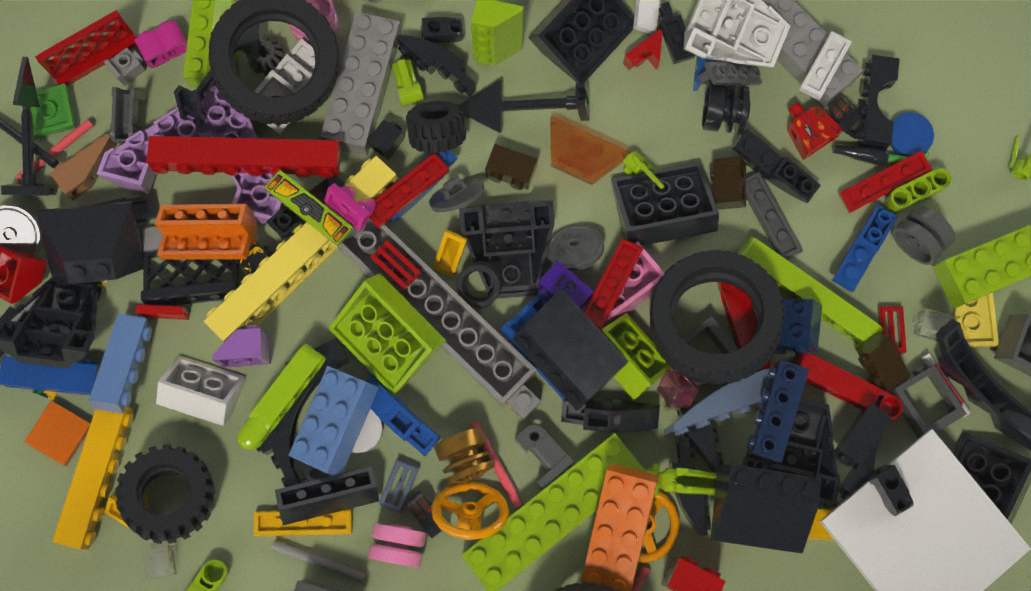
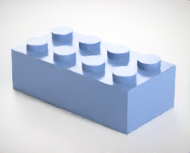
M327 366L288 456L327 474H342L379 387Z

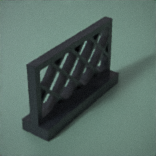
M158 250L143 252V291H141V301L146 305L175 306L222 301L230 291L236 290L239 287L238 263L236 262L238 259H228L226 262L221 259H215L222 266L212 274L206 268L214 259H207L202 265L195 259H186L179 267L171 262L173 259H166L156 269H153L150 266V258L158 257ZM193 262L199 268L189 276L183 270ZM169 264L175 271L166 279L160 272ZM226 269L232 272L231 281H221L218 277ZM203 271L211 276L203 284H198L195 281ZM179 274L187 278V281L182 286H174L171 283ZM156 276L164 281L159 288L150 289V282Z

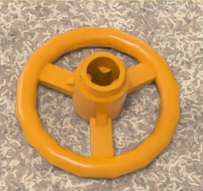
M477 482L456 483L445 487L435 496L431 506L432 517L438 527L453 537L465 540L484 539L496 534L506 525L509 516L507 500L501 493L487 484ZM473 491L485 494L478 502L468 501L461 505L447 499L449 496L459 492ZM496 502L500 511L498 519L491 525L481 529L482 511ZM441 508L458 516L457 527L445 520L442 516Z
M662 491L654 497L655 500L652 504L643 542L647 553H641L639 563H648L661 559L672 550L679 537L680 519L676 506L667 494ZM664 506L668 511L671 521L670 533L664 544L656 549L651 535L656 528L654 516Z

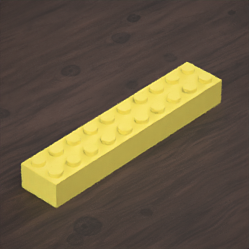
M375 156L372 160L368 159L361 166V171L355 176L351 175L344 185L355 188L354 200L358 202L364 199H376L394 185L398 179L396 174L382 160ZM325 204V206H327V207H328L329 209H331L334 213H336L331 207H329L327 204ZM307 222L300 224L294 230V235L289 240L282 241L271 257L264 258L260 262L259 268L253 274L250 273L243 278L241 286L236 290L230 291L224 297V302L219 307H214L207 313V318L203 322L223 342L235 330L243 329L245 325L259 326L338 249L337 246Z

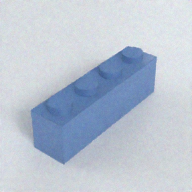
M118 313L89 398L94 409L123 414L125 406H129L132 385L136 384L138 380L137 369L139 363H142L145 358L144 347L146 341H150L152 335V328L149 326L146 318Z

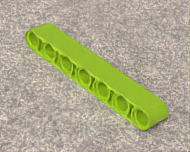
M748 237L737 252L739 255H744L761 265L767 271V274L772 276L777 284V288L790 298L816 300L822 305L821 320L858 346L877 332L881 334L883 331L882 327L874 320L758 239Z

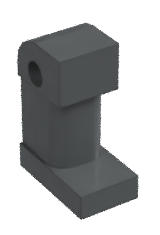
M112 87L110 138L113 142L125 143L127 138L142 129L138 127L139 101H147V92L135 88H130V91L118 87Z
M529 425L515 437L518 445L526 453L530 451L549 471L536 483L542 490L549 486L574 462L540 425ZM532 434L538 435L539 439L537 441H532L530 439V436Z

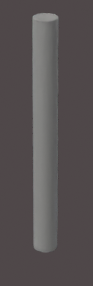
M276 540L271 548L274 551L363 582L366 576L365 572Z

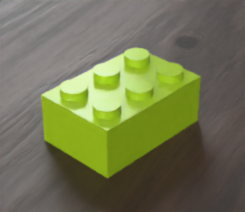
M627 313L601 330L629 361L614 378L634 400L671 369L665 362V359H662L658 353L656 345Z

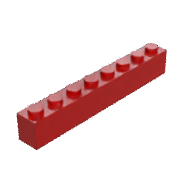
M149 136L146 163L152 171L159 174L175 171L180 174L201 172L205 175L225 173L236 176L239 173H248L252 176H261L262 174H272L275 176L281 170L285 174H295L298 177L319 175L323 178H331L333 175L339 176L341 148L338 140Z

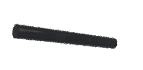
M0 117V129L22 145V133ZM33 142V154L52 168H55L59 161Z

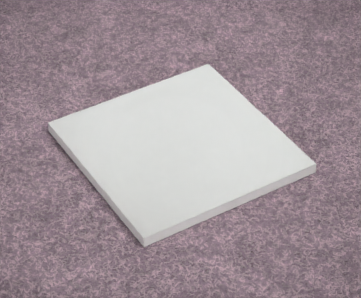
M933 429L928 430L887 464L895 465L914 503L911 508L898 516H893L886 509L874 484H870L867 481L820 520V523L875 591H984L1031 550Z

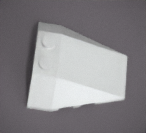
M698 0L684 33V49L703 59L773 68L790 25L771 6L768 7L762 0Z

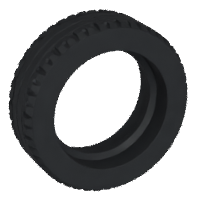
M238 0L221 15L220 21L215 24L212 37H210L209 63L217 89L234 110L253 121L258 120L259 123L281 125L302 120L305 116L308 117L324 104L331 94L337 79L339 46L333 28L330 27V23L323 14H320L317 8L310 3H306V0ZM278 21L295 26L307 36L314 50L315 67L310 80L302 89L289 96L273 98L260 95L243 83L235 68L234 52L238 40L250 27L262 22Z
M708 250L707 252L701 251L691 256H686L666 270L653 291L650 302V329L654 345H656L658 353L662 359H665L667 365L687 379H693L695 382L702 384L710 383L711 385L739 382L741 378L746 379L755 374L756 370L763 368L777 348L783 329L785 313L781 292L777 288V284L772 276L767 274V271L761 265L744 255L730 251ZM721 282L735 286L745 292L754 302L758 315L757 328L751 340L743 348L726 354L705 353L689 346L680 337L674 319L676 305L686 291L703 283Z

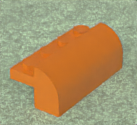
M247 204L161 205L155 222V226L163 234L157 252L161 260L247 259L250 245L256 244L257 241L256 219Z

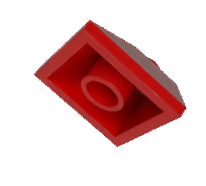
M0 245V298L10 304H15L42 282L47 261L35 254Z

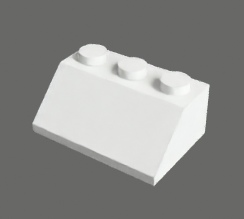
M179 355L158 381L156 404L224 426L235 409L245 382V376Z

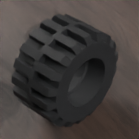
M430 101L419 104L407 112L406 123L409 143L417 151H423L424 153L446 152L457 148L466 139L464 112L462 107L456 103Z

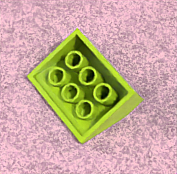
M380 273L362 283L328 328L393 396L419 372L446 342L435 328Z

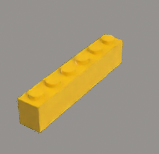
M125 406L123 414L95 409L52 542L82 550H89V547L93 545L96 538L95 528L97 522L101 520L104 513L102 506L105 498L109 496L111 491L110 481L119 466V460L117 459L120 451L124 449L126 444L125 434L134 419L132 408Z

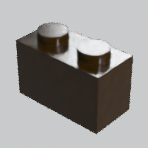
M494 144L485 167V175L491 181L509 183L514 189L529 190L537 168L538 158Z
M740 156L713 159V167L710 168V178L713 181L711 193L717 208L721 210L746 207L745 161Z
M877 332L855 348L859 355V363L870 375L868 379L871 384L889 392L911 376L890 337Z

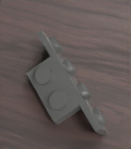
M704 63L705 72L698 75L701 84L711 82L713 85H760L762 83L761 74L757 66L746 64Z

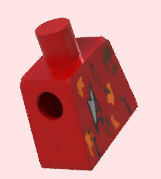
M797 102L788 109L794 120L787 127V131L803 161L837 139L843 132L839 124L817 105L806 111Z

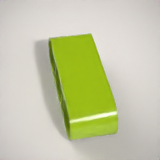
M944 168L935 169L896 188L886 197L884 206L893 214L907 210L942 192L952 182V176ZM934 178L939 179L941 181V185L936 184ZM914 187L920 189L922 195L917 194L914 191ZM894 197L899 198L902 205L897 204L894 201Z

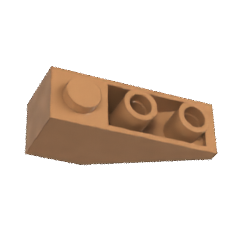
M108 133L101 135L87 148L78 150L74 157L58 164L50 174L64 194L74 201L93 187L99 177L97 171L104 153L111 148L115 149L117 143L111 140Z

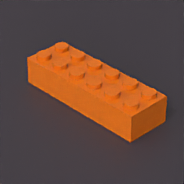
M610 463L606 470L581 584L583 582L596 583L597 585L602 584L612 587L614 590L632 591L659 475Z

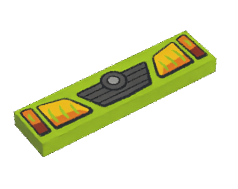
M281 170L264 187L266 191L337 247L354 230L350 224Z

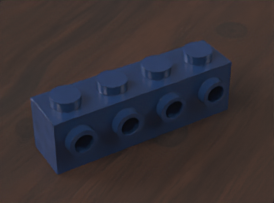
M784 360L771 365L768 373V378L771 379L768 388H764L761 396V401L764 404L762 410L757 411L754 419V425H757L755 434L750 435L747 443V448L750 449L749 456L776 465L782 463L808 375V368Z

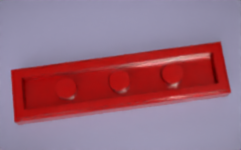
M921 150L838 194L848 213H851L894 191L896 188L931 172L933 169Z
M433 153L375 199V209L368 219L379 229L449 173L450 169Z
M623 238L584 310L587 317L600 331L604 328L643 252V247Z

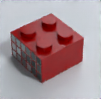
M681 556V558H673L662 586L672 591H722L726 581L720 578L721 573L709 567L701 569L697 567L699 562L687 556Z

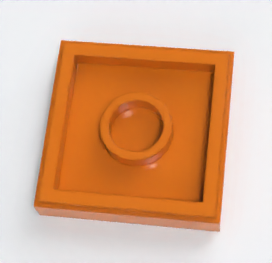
M51 400L24 442L60 464L67 466L85 439L91 423Z

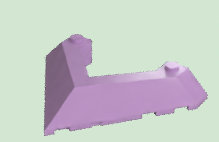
M211 86L202 102L205 123L201 128L196 125L195 118L189 115L185 120L180 119L178 107L154 121V125L130 136L119 147L106 151L97 175L127 190L149 195L155 176L158 174L152 171L146 163L149 136L257 138L250 119L234 110L221 96L217 87ZM239 173L236 176H231L237 186L232 204H247L255 216L256 224H266L268 219L280 211L282 203L264 188L273 178L272 174L252 176L248 173Z

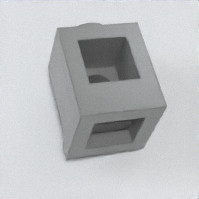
M125 48L111 60L104 61L124 87L146 71L141 65L144 61L135 50L130 52L128 48Z

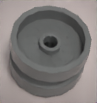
M915 206L907 215L906 220L901 221L892 232L893 239L901 250L915 261L924 265H932L941 256L942 251L946 250L956 239L955 232L946 219L934 210L924 206Z

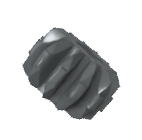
M264 35L263 40H259V58L246 54L249 59V66L254 67L256 73L263 71L264 75L267 76L269 70H274L285 57L282 44H278L274 37L269 40Z

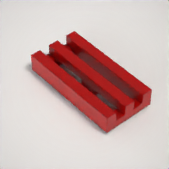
M387 240L382 247L377 249L375 254L373 253L370 256L404 290L421 274ZM389 249L414 274L411 276L385 251ZM381 255L407 279L405 283L379 259Z
M146 304L136 305L135 311L136 314L143 318L189 320L190 313L181 306Z
M903 306L878 307V323L883 329L881 334L887 336L885 312H887L889 337L895 346L893 312H896L899 348L897 350L899 354L907 353Z

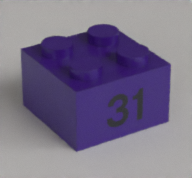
M558 260L538 281V292L547 302L560 289H563L580 309L592 297L594 292Z

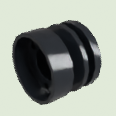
M709 82L704 99L702 130L718 132L722 122H725L727 133H731L734 126L735 133L742 134L750 113L749 87L742 86L738 95V86L733 85L729 95H726L725 85H713Z

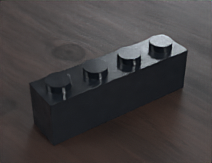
M372 466L275 490L283 525L379 502Z

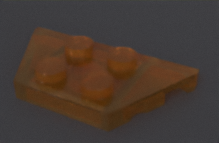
M551 116L550 118L551 167L590 185L595 184L623 163V160L631 153L556 117Z

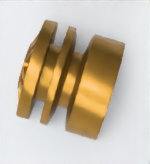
M480 427L458 433L434 445L439 461L451 460V464L443 469V473L455 471L454 475L446 478L448 485L472 481L495 467L493 460L484 463L481 461L491 454L490 451L478 453L477 449L486 443Z

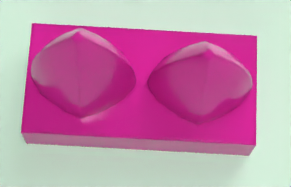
M335 183L332 184L327 190L324 202L360 232L366 227L368 218L375 209V199H364L356 202L354 200V187H339Z

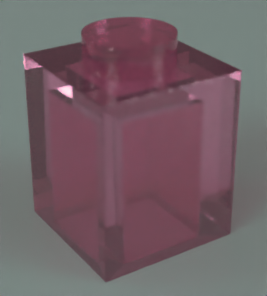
M666 370L657 391L669 406L689 409L699 388L691 379L685 378L678 374L677 371Z

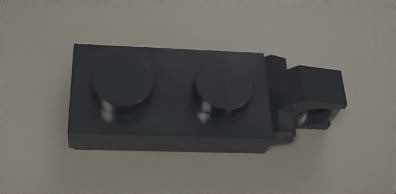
M669 2L660 4L659 13L661 17L658 18V25L663 32L662 35L673 65L695 58V54L684 49L686 27L681 15H678L677 12L673 13Z

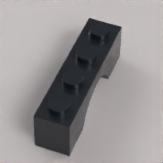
M872 55L868 62H865L863 65L864 71L862 76H865V81L860 89V96L863 97V101L858 111L870 123V126L857 138L859 139L858 146L887 149L892 144L894 122L881 113L877 99L879 92L891 88L898 80L900 58Z

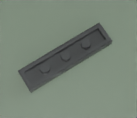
M760 172L746 177V199L775 252L786 260L802 253V247Z

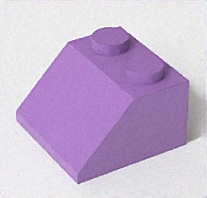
M245 325L243 329L235 330L212 355V360L223 368L271 364L270 336L261 328H258L257 325Z

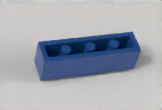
M3 356L0 368V385L8 388L90 396L100 366L97 365V361L83 360V363H74L65 369L21 363L11 356Z

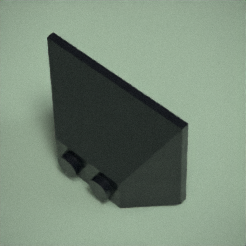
M132 201L36 211L53 278L68 284L116 280L143 269V251Z

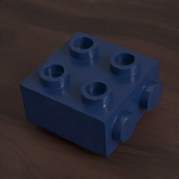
M783 299L784 324L774 354L783 355L786 354V351H794L795 354L808 355L809 352H818L822 305L814 299Z

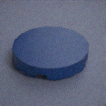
M912 112L904 113L893 120L892 144L890 147L897 154L909 157L921 150L925 153L933 144V127L922 115Z

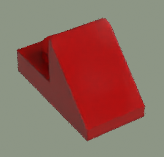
M659 29L625 54L624 66L628 70L634 66L637 68L647 58L657 70L660 62L663 32Z

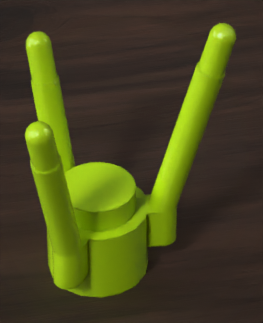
M1016 136L1008 168L1012 169L1011 175L1015 178L1028 180L1031 178V153L1029 157H1020L1017 160L1020 138Z
M633 151L623 160V163L626 165L623 171L627 176L644 171L660 189L664 188V185L651 172L657 169L644 156H641L638 151Z

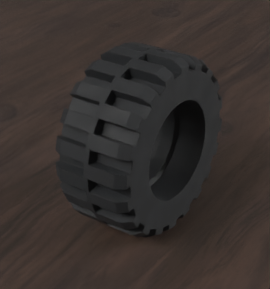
M170 444L163 445L162 449L158 450L156 446L148 448L149 453L143 455L142 452L136 454L137 460L134 463L128 461L124 466L126 472L119 474L117 479L119 487H115L116 506L124 522L140 538L146 541L150 539L158 544H162L163 541H168L169 544L176 543L178 538L182 537L185 540L191 537L189 533L194 530L198 532L203 527L201 523L204 520L208 521L211 515L210 509L214 508L215 486L206 464L194 452H187L181 446L173 449ZM165 474L182 476L187 481L190 489L185 504L171 514L155 515L150 513L143 503V494L148 484L155 478Z

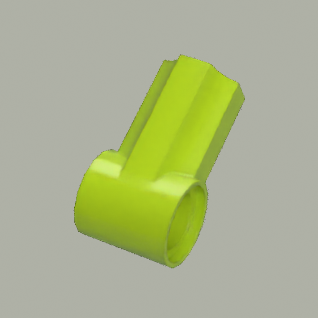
M402 59L392 64L402 107L424 101L411 60Z

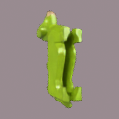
M656 463L653 464L652 468L645 471L659 475L654 497L659 494L660 489L671 493L715 496L717 472L685 468H666L660 471V466Z

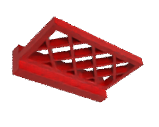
M115 10L41 52L35 58L55 79L58 85L65 84L69 86L105 65L104 61L111 60L125 48L129 50L137 46L135 42L136 36L119 12Z

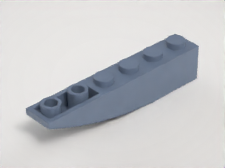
M770 368L758 371L746 379L741 378L739 382L727 384L699 400L664 429L665 435L672 432L675 433V436L689 432L688 427L693 425L697 429L710 425L709 420L714 418L717 419V422L731 418L730 413L737 411L738 415L751 411V406L756 404L758 408H762L764 402L761 401V396L764 388H768L771 379L768 378Z

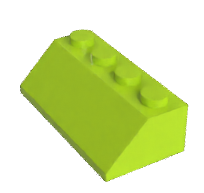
M193 0L183 78L189 87L197 88L210 71V33L213 31L215 24L220 21L221 15L236 2L232 0ZM237 51L234 55V64L236 71L239 51Z
M476 0L471 19L474 61L485 66L490 64L497 65L522 50L524 6L496 0Z

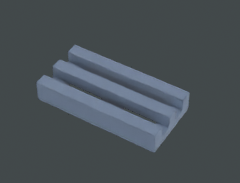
M397 459L378 504L402 513L420 468ZM402 466L404 467L390 503H387L388 494L398 470ZM410 469L412 474L398 507L394 506Z

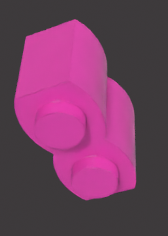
M175 20L164 21L157 29L144 31L135 39L150 69L166 63L171 58L186 53L187 41Z

